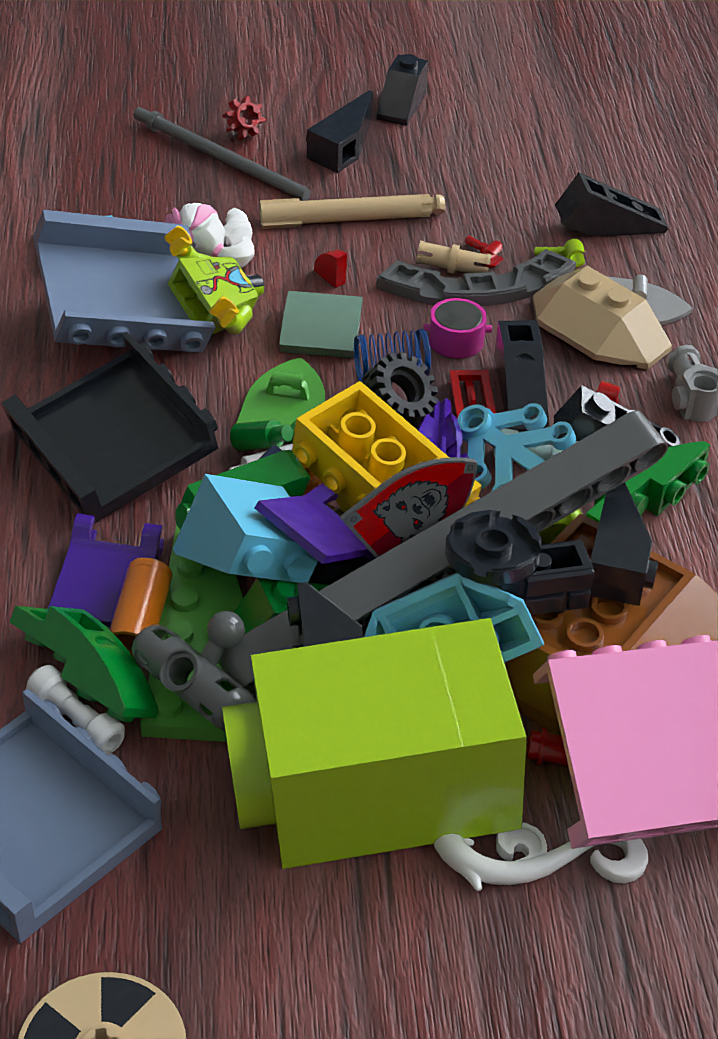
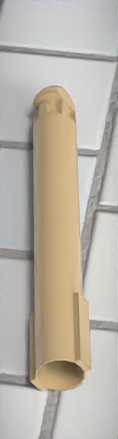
M430 194L307 201H299V198L260 200L262 229L301 227L302 224L430 217L432 213L439 215L445 211L444 197L439 194L435 195V197H430Z

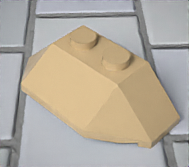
M589 266L557 277L533 295V305L538 326L594 360L620 365L636 364L637 368L648 370L672 350V344L647 300Z

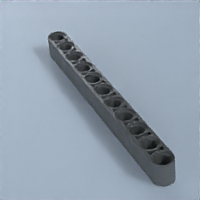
M641 411L629 412L319 592L362 626L363 635H365L371 615L375 609L457 573L450 567L445 556L446 537L450 533L451 525L457 519L472 512L484 510L501 511L500 517H506L511 520L512 514L522 517L533 525L539 533L656 464L667 452L668 443ZM287 610L244 634L242 641L237 646L225 649L218 661L220 668L256 698L251 655L292 649L293 645H300L298 626H289Z

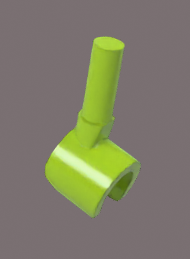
M578 239L567 241L564 247H535L534 250L535 256L547 249L575 261L576 267H581L585 264L584 255L582 254L585 252L584 246Z

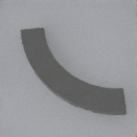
M545 249L529 261L514 266L513 271L505 274L495 275L494 271L466 273L463 275V278L441 277V272L423 269L397 260L377 277L376 288L400 297L431 304L451 298L468 299L478 303L480 306L504 304L532 297L557 277L575 271L576 262Z

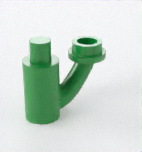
M278 420L237 423L230 431L231 444L237 451L269 449L272 445L281 447L283 444H293L296 420L292 423L291 427L289 425H282Z

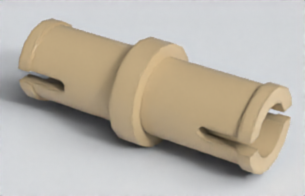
M420 241L418 251L432 253L433 256L417 254L416 264L445 268L447 273L454 274L455 271L484 273L488 272L489 268L475 265L474 262L489 265L491 254L486 255L461 250L460 245L455 244L451 248Z

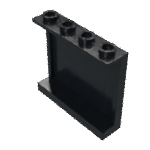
M127 331L122 334L127 350L126 353L27 409L16 395L1 402L15 434L79 512L95 516L94 523L219 449L214 431L218 430V426L210 411L206 408L200 410L189 389L184 385L179 387L175 383L168 367L164 363L158 365L154 361L148 346L144 342L138 344Z

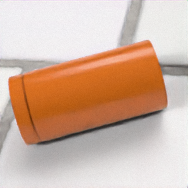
M137 558L130 562L110 626V631L127 648L132 657V645L139 632L147 626L160 624L173 578V573L166 564L152 558Z

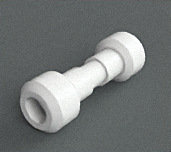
M46 665L36 669L29 677L26 689L31 690L41 700L48 699L54 703L61 714H66L72 719V723L75 726L85 729L91 736L94 744L105 754L114 752L121 745L124 739L125 727L119 720L109 716L107 713L99 714L89 705H84L79 701L78 696L67 687V681L61 678L62 673L54 666Z

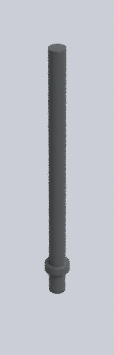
M137 107L133 113L134 119L146 124L147 129L153 132L160 131L302 201H307L310 197L311 190L164 119L163 114L157 111L150 112Z

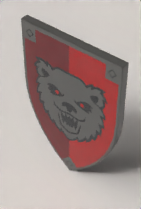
M448 457L433 459L408 467L383 482L342 514L340 518L377 558L464 508L474 485L477 461L470 458Z

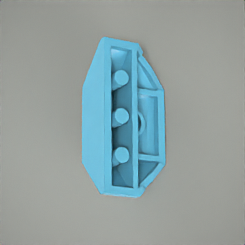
M459 573L452 574L375 609L364 637L491 618L504 662L544 645V641L523 599L492 585L477 583L462 577Z

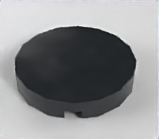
M484 510L472 512L457 519L451 525L450 533L446 537L445 556L450 567L457 573L477 583L491 585L516 583L530 576L539 565L542 539L536 528L517 515L512 514L511 520L506 517H500L501 511Z

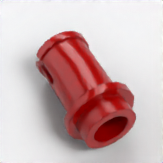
M541 727L539 731L530 730L526 748V759L534 760L537 766H540L542 762L568 766L562 735L547 733V728Z

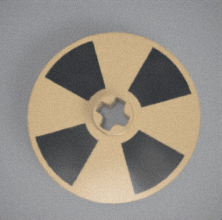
M100 972L69 980L49 992L37 1003L26 1018L18 1039H186V1033L182 1018L174 1003L152 983L124 973Z

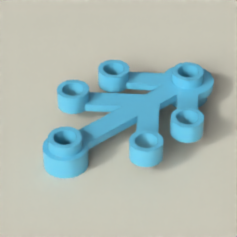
M537 403L528 404L522 409L493 414L490 409L482 405H471L463 409L457 419L462 431V440L468 443V456L470 459L477 461L476 474L483 472L479 477L475 478L482 485L481 489L485 488L492 478L489 469L484 463L485 442L496 449L495 485L491 492L513 480V461L526 470H530L545 461L527 448L552 444L557 450H565L576 441V435L571 425L567 422L561 421L553 424L551 427L543 428L547 423V416L542 406ZM538 415L535 419L529 420L531 416ZM522 424L528 430L509 435L500 431V429ZM567 433L565 437L557 439L560 434Z

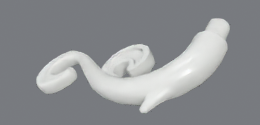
M522 823V829L497 834L496 850L501 858L506 861L495 860L477 853L470 847L474 845L472 839L462 838L457 834L444 835L438 838L434 844L442 860L465 877L476 891L482 890L481 882L491 885H514L532 882L549 876L588 849L594 847L571 849L570 842L547 852L544 835L538 828L527 823ZM642 839L610 843L623 849L625 858L620 861L604 857L599 850H595L591 855L590 862L595 871L614 883L625 884L635 881L643 875L648 864V850ZM516 851L523 852L526 855L524 858L512 861Z

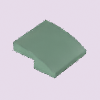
M288 291L280 335V352L354 358V338L360 331L363 297Z

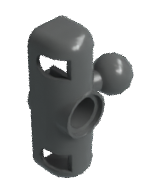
M231 611L219 612L209 620L207 626L209 641L202 653L193 648L176 633L161 625L147 626L136 636L132 645V654L138 664L146 668L165 688L174 692L200 715L211 721L215 727L225 731L222 707L256 702L252 693L216 666L225 649L237 646L243 639L245 633L244 622L236 613ZM167 634L173 636L170 638H166L164 641L161 639L164 635ZM194 670L191 679L187 682L189 674ZM220 681H228L237 688L227 692L220 686ZM201 704L213 712L212 716L202 709Z

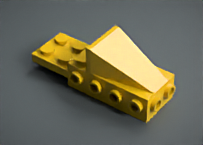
M361 381L296 418L292 445L293 454L298 458L303 467L308 468L338 495L336 501L344 512L348 511L379 485L402 470L425 461L448 458L443 451ZM477 480L474 481L465 507L480 499L479 493L482 485Z

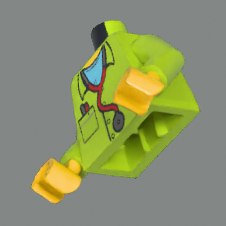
M176 226L164 236L165 241L170 244V253L178 259L168 286L190 320L214 322L215 330L213 334L224 329L231 335L240 334L252 318V309L258 296L264 293L262 277L258 274L246 276L237 261L232 257H212L196 252L191 246L192 239L183 227Z

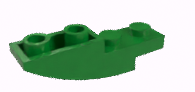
M705 441L668 447L665 455L656 464L625 482L640 515L646 509L658 516L670 504L676 505L692 484L698 485L703 481L710 467V464L706 462L710 444ZM606 494L595 499L593 508L586 514L588 518L598 523Z
M15 605L9 623L25 632L24 638L35 645L48 647L54 651L53 657L65 663L61 678L77 687V695L93 702H100L108 707L106 713L109 716L120 721L133 722L135 717L156 718L159 708L140 667L127 648L102 622L83 609L56 606L44 609Z

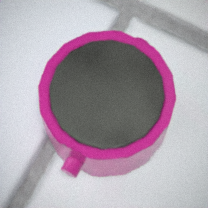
M451 298L437 302L432 307L430 324L423 323V329L429 331V344L433 350L443 356L458 359L468 358L477 354L484 346L485 333H491L492 325H486V311L478 303L468 299Z

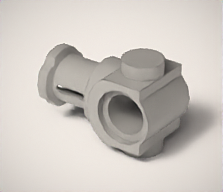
M692 345L679 346L666 359L667 368L677 377L675 387L672 390L673 406L676 410L680 411L684 420L709 421L718 416V369L701 364V355Z

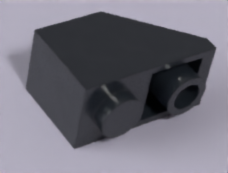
M297 583L293 590L294 597H287L289 626H298L300 645H293L292 649L363 638L362 626L309 583Z

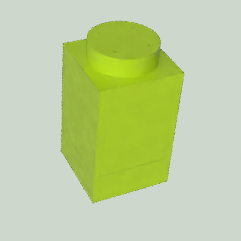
M491 618L251 655L257 701L222 707L240 829L275 824L282 869L435 844L438 838L448 834H457L462 838H471L522 829L526 734Z

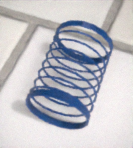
M422 328L418 329L415 333L412 329L409 346L408 335L404 330L402 332V351L405 353V333L408 359L410 358V349L411 356H413V331L415 337V357L418 358L416 365L418 367L422 365L420 352V336H422L425 365L428 368L424 373L428 376L431 369V352L426 331ZM395 331V333H394V352H395V354H396V345H395V337H396V334H397L398 342H399V350H400V352H402V351H401L400 337H399V334H398L397 331ZM389 332L386 333L385 337L386 355H388V335L390 339L391 353H393L392 339ZM371 333L369 335V351L371 365L373 367L374 365L371 352V336L374 345L375 364L377 363L375 340L373 334ZM379 333L377 336V349L379 361L381 360L379 350V335L382 342L383 357L385 356L384 342L381 333ZM356 335L353 347L354 363L358 380L363 382L362 378L369 370L367 343L364 335ZM359 343H360L361 354H362L363 375H362V370H361V365H360Z

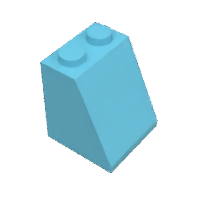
M210 474L204 475L173 547L176 555L227 574L297 583H308L318 562L316 558L254 509L259 500L290 497L282 486Z

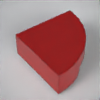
M339 249L325 252L316 258L313 271L335 288L346 284L347 254Z

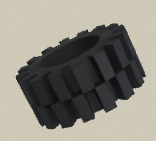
M395 352L389 353L368 370L362 378L364 380L362 383L412 426H415L427 414L431 413L434 409L432 407L437 404L438 399L434 396L438 393V388L430 385L435 379L432 374L426 376L424 371L428 368L424 363L420 367L416 365L418 358L411 356L407 360L406 353L400 352L397 355ZM391 382L397 384L404 391L407 401L401 399L395 393Z

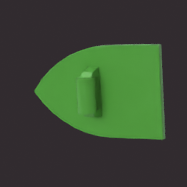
M301 357L270 369L255 381L250 388L237 423L278 420L282 425H289L291 427L296 418L325 402V390L320 377Z

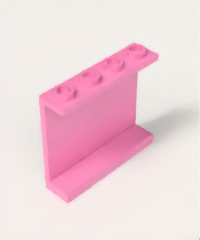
M700 635L682 641L681 645L667 646L666 641L656 640L639 645L637 650L622 651L621 646L611 645L596 649L592 652V655L577 656L576 651L573 650L560 651L549 655L547 661L533 674L535 684L550 682L581 819L567 829L571 849L718 828V640L711 641L710 636Z

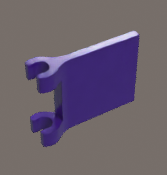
M320 484L303 496L259 500L254 509L322 564L362 557L368 563L376 559L342 521L340 516L326 505L330 501H335L338 495L325 484Z
M77 513L73 524L69 549L49 607L83 609L106 627H110L130 562L137 558L158 560L164 548V539H160L163 525L145 523L140 546L96 540L97 530L92 529L95 516Z

